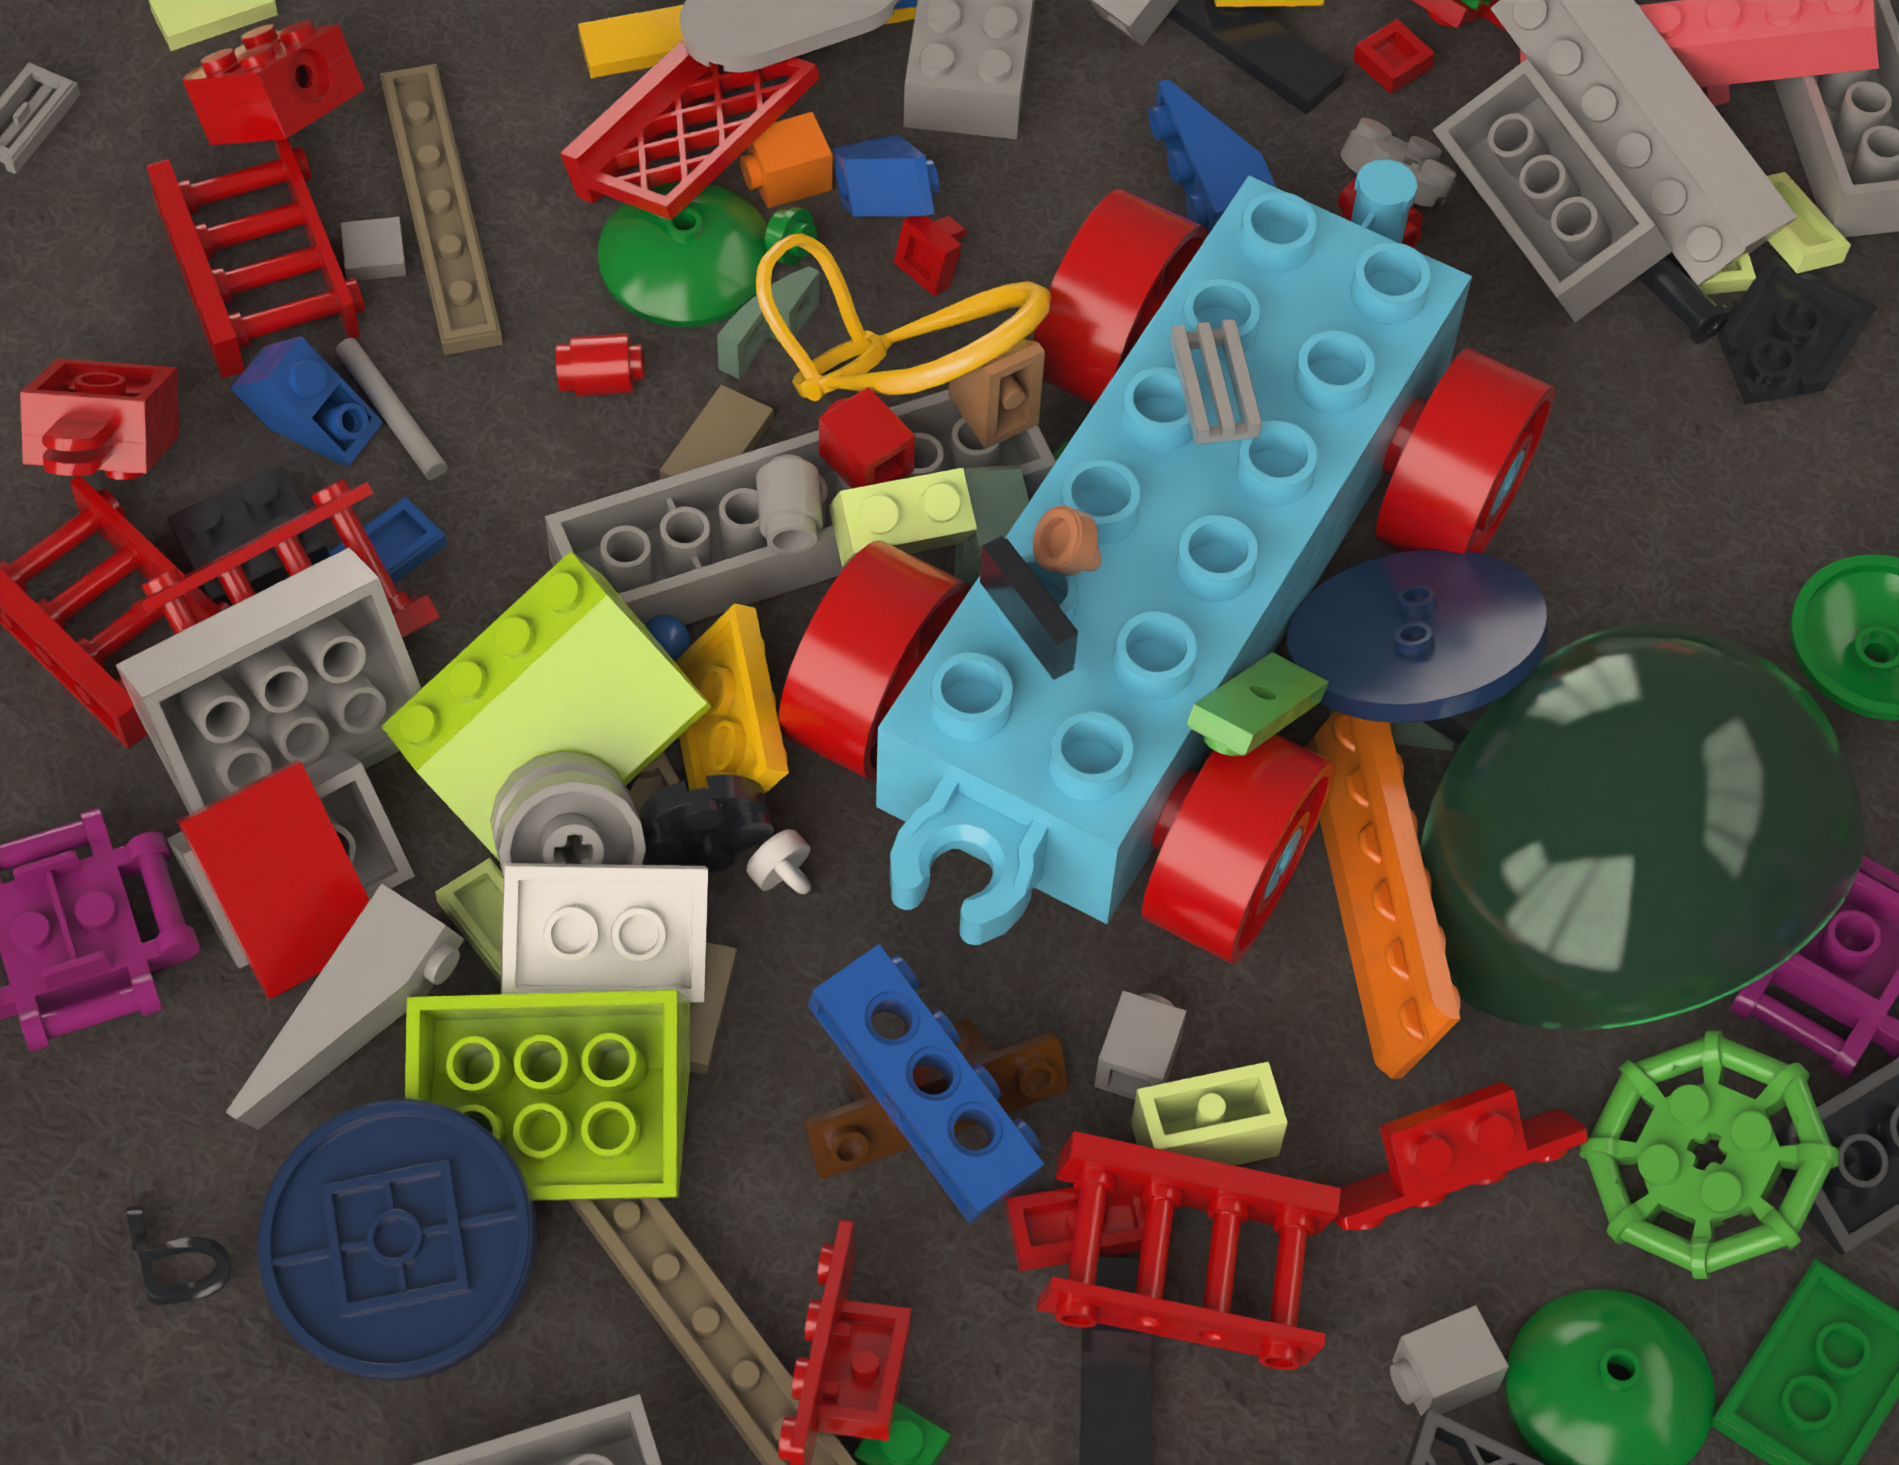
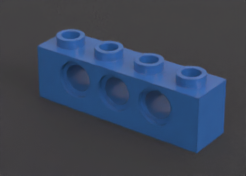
M878 944L812 991L808 1008L971 1225L1036 1177L1044 1166L1043 1161L1038 1156L1043 1149L1031 1128L1020 1118L1013 1122L998 1103L997 1099L1001 1097V1092L989 1072L978 1063L971 1067L956 1047L960 1042V1038L950 1020L939 1009L930 1012L917 995L915 990L919 988V983L908 964L898 955L890 958L881 945ZM881 1012L894 1013L905 1023L907 1034L894 1040L883 1038L874 1030L871 1018ZM922 1066H931L938 1069L946 1078L947 1090L937 1095L922 1092L914 1083L913 1071ZM961 1121L978 1123L987 1133L988 1146L981 1150L964 1148L956 1140L954 1125Z

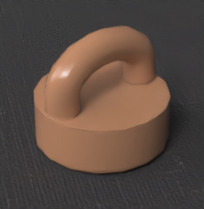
M1062 505L1050 509L1038 522L1033 536V552L1036 561L1042 568L1065 576L1076 575L1082 570L1092 572L1100 568L1102 555L1098 546V530L1095 521L1088 513Z

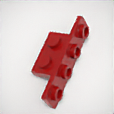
M1503 1081L1388 1122L1379 1127L1389 1170L1340 1187L1339 1212L1332 1221L1343 1230L1371 1229L1383 1223L1388 1215L1410 1207L1422 1208L1436 1205L1445 1200L1450 1192L1472 1184L1487 1185L1498 1182L1508 1175V1171L1532 1162L1558 1160L1564 1157L1570 1148L1586 1143L1589 1140L1586 1126L1562 1109H1553L1521 1121L1514 1089Z
M840 1219L835 1244L823 1243L818 1266V1285H825L822 1300H810L805 1325V1341L813 1342L810 1357L797 1358L793 1375L792 1399L800 1400L796 1417H784L779 1439V1459L790 1461V1465L812 1464L818 1432L889 1441L912 1327V1308L847 1300L855 1262L854 1221Z

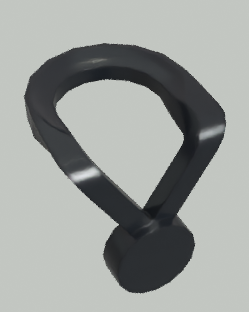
M143 1205L126 1207L134 1252L137 1251L140 1259L146 1294L152 1304L168 1305L195 1301L210 1297L225 1286L230 1279L232 1266L224 1246L215 1240L203 1237H184L150 1246ZM198 1252L207 1254L216 1262L212 1272L201 1280L192 1283L157 1286L155 1284L151 1259Z

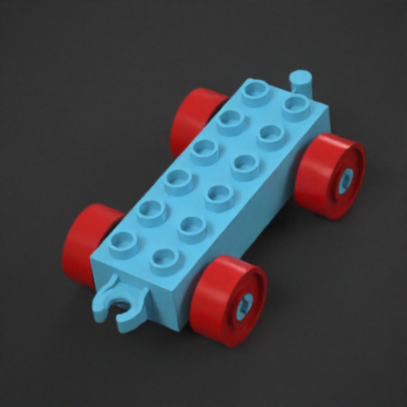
M1390 159L1375 160L1364 165L1359 170L1354 190H1357L1351 221L1252 176H1248L1209 235L1204 226L1123 189H1116L1104 197L1085 220L1068 248L1048 290L1051 295L1049 313L1035 329L1033 341L1039 342L1045 351L1042 381L1094 406L1005 537L1077 629L1078 639L1074 670L1053 680L981 585L980 576L971 588L967 582L884 541L878 540L860 550L836 578L807 627L791 664L780 702L779 726L783 737L870 781L877 780L876 807L905 821V824L897 834L890 853L891 899L898 908L903 910L916 908L923 901L930 885V868L932 863L940 854L951 849H960L989 864L993 875L990 883L981 892L966 898L962 904L959 931L961 938L966 943L980 945L1005 934L1023 916L1031 900V892L1034 887L1108 924L1155 848L1160 853L1145 892L1142 905L1143 919L1233 965L1237 964L1253 946L1284 895L1309 845L1331 790L1335 774V763L1278 734L1273 735L1247 755L1229 756L1219 753L1205 743L1204 735L1190 729V726L1186 725L1194 704L1270 653H1274L1289 629L1295 611L1313 590L1385 471L1392 474V478L1377 520L1375 533L1378 540L1403 552L1439 549L1465 554L1468 551L1484 555L1508 513L1528 472L1544 434L1555 400L1556 388L1553 385L1468 347L1462 350L1451 363L1472 276L1426 256L1410 246L1402 244L1409 209L1413 205L1418 187L1416 177L1410 168ZM1235 319L1262 422L1260 437L1195 445L1170 343L1171 327L1185 325L1186 332L1196 331L1197 323L1210 322L1211 329L1221 328L1222 320ZM1219 346L1216 349L1235 423H1242L1223 346ZM1201 349L1191 350L1209 427L1219 426ZM1065 505L1086 512L1093 518L1098 530V546L1102 555L1100 568L1092 572L1082 570L1076 575L1065 576L1046 570L1039 565L1033 552V536L1038 522L1046 512L1053 507Z

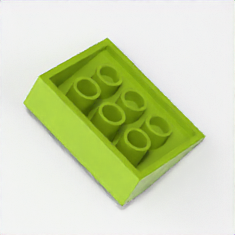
M570 551L381 727L415 771L499 860L490 819L495 796L514 770L536 756L567 751L593 756L615 770L626 786L712 706L605 577Z
M678 990L407 997L405 1099L422 1100L444 1105L463 1113L483 1126L505 1146L515 1159L527 1181L533 1201L679 1198L690 1073V1001Z

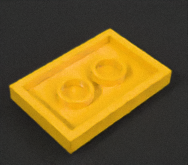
M734 603L675 661L712 706L681 734L679 739L689 791L708 787L706 776L727 774L742 776L756 781L761 785L766 794L789 773L787 752L783 746L776 711V697L772 691L765 657V643L761 637L756 608Z

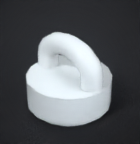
M783 830L767 840L753 854L747 864L746 872L762 891L772 889L783 880L797 893L807 894L811 890V883L799 867L808 857L811 850L810 846L796 830Z

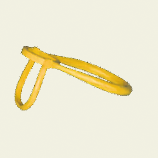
M801 233L791 234L776 242L762 257L757 267L756 295L761 311L773 333L800 370L794 376L792 382L800 396L812 401H818L828 392L836 389L862 391L869 386L877 394L901 395L917 393L945 384L992 361L1030 335L1048 315L1051 300L1048 289L1036 283L1027 281L1005 284L977 293L879 336L869 330L864 331L836 261L828 249L813 237ZM794 246L807 250L818 260L830 283L842 319L852 340L828 350L813 360L810 359L787 327L772 296V269L779 258ZM1021 307L1012 317L993 331L939 359L908 369L867 373L881 362L886 356L888 348L894 342L986 317L1011 308ZM860 355L854 361L843 366L842 368L835 370L827 375L821 376L823 373L833 368L834 366L850 358Z

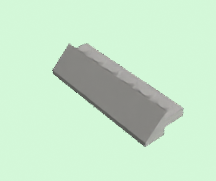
M1500 0L1490 8L1655 223L1672 253L1698 287L1715 277L1747 252L1749 254L1798 218L1634 0Z

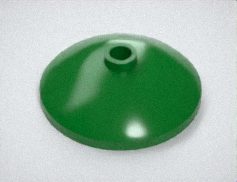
M671 182L651 187V190L666 196L680 182ZM709 184L672 220L623 202L608 218L600 234L598 264L601 278L609 293L619 304L636 316L650 322L673 327H697L720 322L734 316L747 302L756 296L757 267L767 252L765 233L768 224L761 213L746 199L726 188Z
M1867 554L1835 561L1816 572L1802 587L1796 598L1789 622V637L1794 657L1811 684L1834 703L1865 717L1899 721V558ZM1866 655H1875L1879 657L1883 663L1873 661L1869 659Z
M1589 1289L1561 1296L1540 1308L1529 1318L1515 1338L1507 1360L1509 1367L1504 1378L1508 1410L1515 1428L1524 1443L1545 1465H1688L1707 1438L1715 1409V1387L1707 1358L1690 1331L1670 1312L1648 1299L1628 1292L1611 1289ZM1611 1364L1623 1366L1628 1371L1630 1379L1620 1381L1613 1378L1609 1374L1607 1366Z

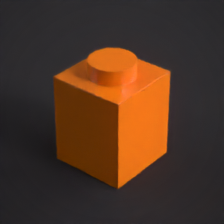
M813 112L774 122L747 148V155L740 157L741 170L748 189L759 190L767 209L833 190V154Z

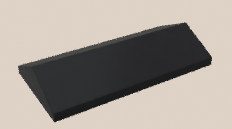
M1899 1057L1817 1106L1831 1145L1840 1151L1839 1166L1830 1169L1807 1219L1840 1255L1849 1252L1899 1220ZM1793 1121L1774 1132L1780 1146L1798 1145L1801 1143ZM1782 1169L1781 1174L1787 1191L1798 1170Z

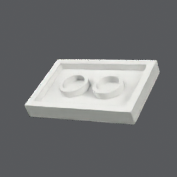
M504 863L501 994L678 990L690 1002H704L707 867Z

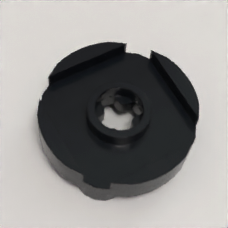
M719 774L706 776L708 787L698 788L687 792L684 780L661 789L652 795L640 809L639 817L645 841L646 858L654 862L695 863V866H706L708 872L729 868L734 863L733 855L739 854L751 848L759 841L769 838L774 832L770 807L766 802L763 788L756 781L746 777Z

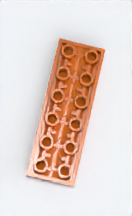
M1336 711L1321 726L1305 748L1335 763L1333 783L1319 820L1374 1062L1391 1079L1403 1078L1461 1019L1459 1014L1460 996L1457 988L1451 981L1445 956V934L1442 927L1437 923L1431 898V876L1428 869L1423 865L1417 840V818L1414 811L1409 807L1403 782V760L1400 754L1396 752L1389 722L1364 720Z

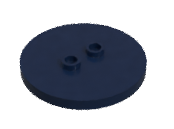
M1439 549L1406 551L1374 558L1350 567L1319 585L1304 599L1295 611L1288 629L1287 644L1292 663L1329 681L1320 702L1321 704L1340 713L1364 720L1413 723L1463 714L1480 708L1507 694L1523 682L1541 661L1548 645L1549 626L1546 603L1541 591L1531 578L1519 569L1499 559L1466 551L1465 554Z
M413 1099L376 1101L357 1106L326 1121L300 1142L284 1161L269 1188L261 1211L257 1242L258 1265L264 1290L277 1318L287 1332L312 1355L333 1367L365 1378L384 1381L418 1379L443 1372L469 1359L484 1348L511 1319L524 1296L534 1268L537 1250V1222L532 1195L521 1169L505 1146L483 1126L459 1111L428 1101Z

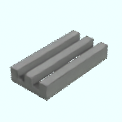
M29 62L1 95L0 129L12 114L14 120L0 137V162L5 164L7 171L14 174L20 171L81 94L77 82ZM38 82L43 84L28 103L23 102Z
M1222 320L1221 328L1211 329L1210 322L1197 323L1196 331L1186 332L1185 325L1172 326L1170 343L1195 445L1260 437L1262 422L1236 320ZM1219 346H1223L1242 423H1235L1216 349ZM1201 349L1219 426L1209 427L1191 350Z

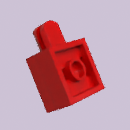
M311 20L292 24L281 31H276L272 24L255 28L241 36L242 46L235 50L232 48L220 50L206 56L200 61L202 66L190 71L182 78L210 145L287 139L365 90L339 24L314 27Z
M57 358L20 392L23 464L44 466V471L50 474L82 476L94 474L97 470H105V475L112 479H136L143 476V473L147 474L179 438L178 367Z

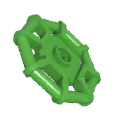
M1707 1030L1703 1038L1635 1063L1628 1059L1618 1068L1621 1076L1588 1138L1589 1140L1586 1143L1580 1144V1157L1588 1162L1609 1222L1606 1232L1616 1244L1630 1243L1691 1271L1694 1279L1709 1280L1711 1273L1785 1246L1792 1250L1801 1242L1798 1234L1830 1169L1839 1166L1840 1151L1831 1145L1807 1083L1810 1073L1799 1062L1789 1065L1724 1038L1721 1030ZM1703 1067L1704 1084L1680 1086L1668 1097H1664L1656 1086L1659 1082ZM1725 1067L1768 1086L1756 1100L1724 1086L1726 1077ZM1641 1097L1653 1111L1637 1143L1619 1140ZM1785 1106L1788 1108L1801 1142L1798 1145L1780 1146L1769 1117ZM1709 1140L1719 1141L1718 1147L1726 1155L1722 1165L1711 1162L1705 1171L1697 1169L1698 1159L1693 1154L1694 1149L1699 1144H1706ZM1638 1164L1649 1194L1631 1204L1618 1165ZM1782 1169L1798 1170L1777 1211L1766 1201ZM1662 1211H1665L1695 1226L1690 1241L1652 1223ZM1741 1214L1744 1218L1755 1214L1762 1224L1715 1241L1714 1228L1724 1225L1725 1219Z

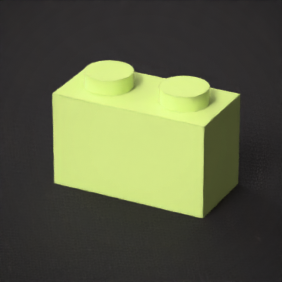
M963 468L839 491L829 504L842 567L846 566L860 550L874 541H884L910 554L964 543L977 530Z
M1269 1061L1139 1088L1136 1091L1131 1120L1137 1145L1230 1165H1239L1279 1156L1288 1123Z

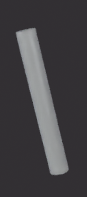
M354 338L343 340L337 346L336 354L428 480H433L444 474L447 470V464L357 340Z

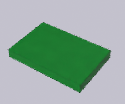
M1815 1258L1715 1414L1711 1426L1770 1465H1857L1899 1398V1311Z

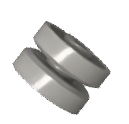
M567 751L536 756L514 770L495 796L490 823L503 877L504 863L642 865L646 851L641 821L634 808L631 795L615 770L593 756Z

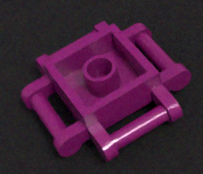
M100 807L80 813L81 820L0 844V872L17 867L13 870L15 878L13 881L3 883L0 873V952L10 984L0 988V1020L18 1015L30 1053L50 1047V1039L134 1012L141 1011L144 1017L163 1011L152 972L187 961L200 951L195 929L186 925L166 863L170 858V850L162 833H142L132 838L126 846L113 849ZM90 844L93 856L79 860L77 852L69 850ZM138 873L142 874L160 931L156 939L142 943L123 878Z
M1840 834L1829 851L1824 854L1819 864L1784 845H1772L1760 861L1761 874L1728 925L1718 927L1708 943L1711 953L1720 961L1733 966L1742 965L1752 971L1731 1006L1730 1011L1747 1021L1750 1016H1753L1832 1062L1833 1064L1830 1069L1847 1079L1871 1040L1884 1047L1891 1059H1896L1899 1057V1021L1887 1013L1899 995V875L1855 851L1854 849L1857 844ZM1793 884L1802 889L1768 945L1752 937L1784 885ZM1770 983L1775 984L1853 1029L1848 1039L1845 1040L1767 995L1765 991Z

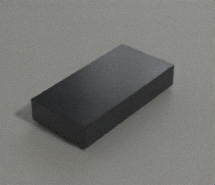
M1001 535L982 545L981 585L1053 680L1074 670L1078 639L1077 629L1007 538Z

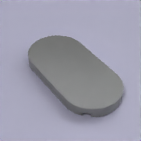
M686 0L680 13L682 40L692 58L703 65L710 67V61L714 64L723 65L724 71L749 72L872 31L890 19L894 14V6L898 3V0Z

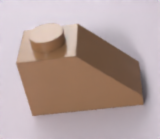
M1023 339L1010 350L978 369L949 381L948 396L985 449L1039 425L1045 351L1039 342Z

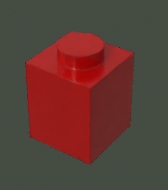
M868 386L849 399L842 398L837 400L819 417V455L851 489L900 480L914 472L915 435Z

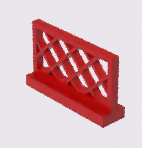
M682 40L560 153L576 196L594 204L599 198L606 195L672 220L820 79L816 64L793 57L754 71L727 72L724 71L723 65L714 64L709 61L710 67L697 62L687 52ZM784 76L791 77L783 84L768 88L763 86L764 81ZM754 84L755 91L724 98L725 91ZM715 94V101L701 104L709 95ZM757 109L747 119L727 123V116ZM717 119L718 126L687 134V126ZM677 129L678 136L662 140L672 130ZM719 144L711 154L692 159L689 157L690 151ZM678 154L680 156V162L650 169L649 162ZM635 165L640 166V172L625 175ZM682 180L666 196L651 190V187Z

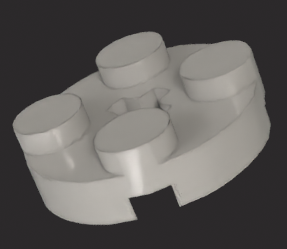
M1361 118L1356 129L1350 132L1340 153L1346 165L1358 174L1364 165L1375 160L1390 159L1400 162L1410 168L1416 177L1418 187L1413 203L1433 207L1436 200H1438L1440 205H1443L1455 185V177L1457 175L1451 168L1438 162L1442 151L1433 143L1417 136H1411L1409 142L1392 136V132L1383 124L1369 118Z

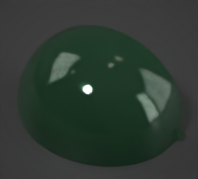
M1638 622L1608 628L1587 635L1562 647L1541 660L1533 672L1518 686L1493 702L1462 742L1442 778L1424 827L1420 852L1423 865L1428 869L1431 876V898L1437 923L1442 927L1445 934V956L1452 984L1457 988L1460 1000L1489 1015L1526 1026L1557 1030L1607 1029L1647 1023L1705 1006L1755 982L1791 958L1829 922L1853 886L1863 858L1865 820L1857 778L1841 738L1816 701L1791 675L1770 659L1733 639L1687 625L1667 622Z

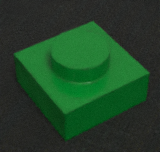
M896 1402L889 1441L864 1438L853 1454V1460L857 1465H936L950 1444L951 1434L899 1402Z

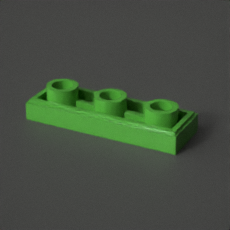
M1272 652L1196 702L1186 725L1190 726V729L1204 735L1205 743L1219 753L1229 756L1247 755L1321 702L1329 681Z

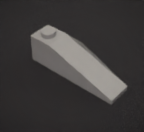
M381 883L226 1113L256 1129L266 1125L406 1013L407 997L427 996L434 984L440 985L455 969L460 957L458 948L465 939Z

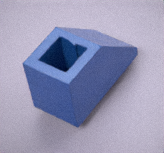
M899 134L831 148L840 203L852 216H926L935 214L932 195L939 194V179L935 164L932 159L926 160L925 155L918 148L912 146Z
M302 336L264 346L230 388L270 430L343 466H349L383 423Z

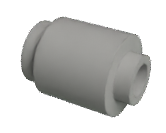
M777 456L762 466L756 474L759 529L766 538L767 545L772 550L781 553H799L812 548L817 543V534L820 533L823 527L819 471L815 465L799 456Z

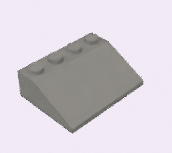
M350 548L116 664L135 710L189 814L295 760L301 761L304 768L342 749L360 761L364 769H367L398 753L400 750L381 726L422 689L379 577Z

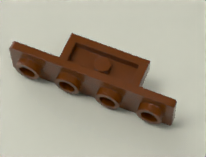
M970 1019L952 1023L960 1038V1042L956 1047L971 1067L978 1063L989 1072L1001 1092V1097L997 1101L1006 1113L1063 1093L1069 1088L1061 1042L1053 1031L992 1052ZM849 1062L845 1063L849 1081L860 1100L808 1118L804 1124L814 1167L821 1179L836 1176L912 1148ZM922 1066L913 1071L914 1083L922 1092L937 1095L947 1090L946 1078L938 1069L931 1066ZM961 1121L954 1125V1132L978 1123Z

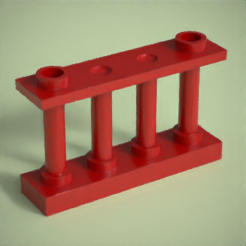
M288 138L274 140L277 160L194 184H190L188 179L178 182L169 159L146 165L155 203L222 379L245 371L240 349L249 347V340L335 314L339 315L348 338L356 339L360 337L356 314L365 312V305L358 283L354 277L347 280L343 277L306 185V182L312 180L306 155L301 146L292 149ZM283 182H286L294 202L209 228L206 227L205 223L194 225L191 215L199 213L198 207ZM303 225L311 247L227 272H224L222 267L211 270L207 260L216 257V250ZM319 269L329 290L328 292L241 317L239 312L228 315L225 303L233 301L232 295Z
M77 476L69 483L79 514L10 564L6 561L0 562V624L129 750L148 734L135 710L122 678L115 681L104 670L106 668L104 661L165 616L161 607L143 615H137L134 608H131L90 640L82 637L75 642L64 631L66 629L64 622L136 569L148 581L173 568L177 569L181 577L185 575L125 519L126 514L122 506L108 490L102 488L97 492L81 476ZM96 532L117 550L115 554L49 602L41 599L35 603L25 593L27 591L25 586L27 582ZM198 587L184 594L199 623L230 607L223 601L216 605Z
M341 479L312 494L311 498L315 507L193 572L181 577L177 569L173 568L141 585L146 596L131 604L137 615L148 614L161 607L176 635L199 623L184 594L218 577L232 605L255 595L256 593L240 564L274 547L290 577L313 566L296 535L329 517L345 548H350L379 577L402 638L440 618L428 595L414 596L409 599L405 590L398 593L352 507L353 504L374 493L368 482L349 488L345 479Z
M1076 1131L1072 1133L1058 1153L1055 1173L1056 1180L1074 1183V1188L1079 1191L1068 1278L1063 1279L1053 1276L1038 1296L1036 1310L1055 1314L1056 1321L1071 1327L1089 1328L1096 1326L1097 1323L1259 1356L1258 1362L1260 1364L1279 1370H1293L1299 1368L1300 1365H1306L1324 1348L1326 1333L1297 1328L1307 1238L1312 1237L1314 1234L1319 1235L1338 1215L1341 1188ZM1114 1192L1141 1197V1203L1146 1205L1135 1293L1095 1285L1107 1196ZM1181 1206L1207 1211V1216L1213 1220L1203 1308L1163 1299L1174 1210ZM1248 1220L1273 1225V1230L1279 1234L1270 1322L1230 1314L1240 1225Z

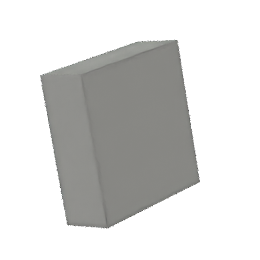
M400 217L341 223L344 266L347 279L354 277L356 281L406 276Z

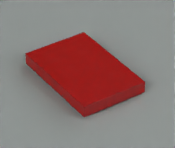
M295 760L177 820L263 993L268 999H272L321 973L370 901L302 762Z

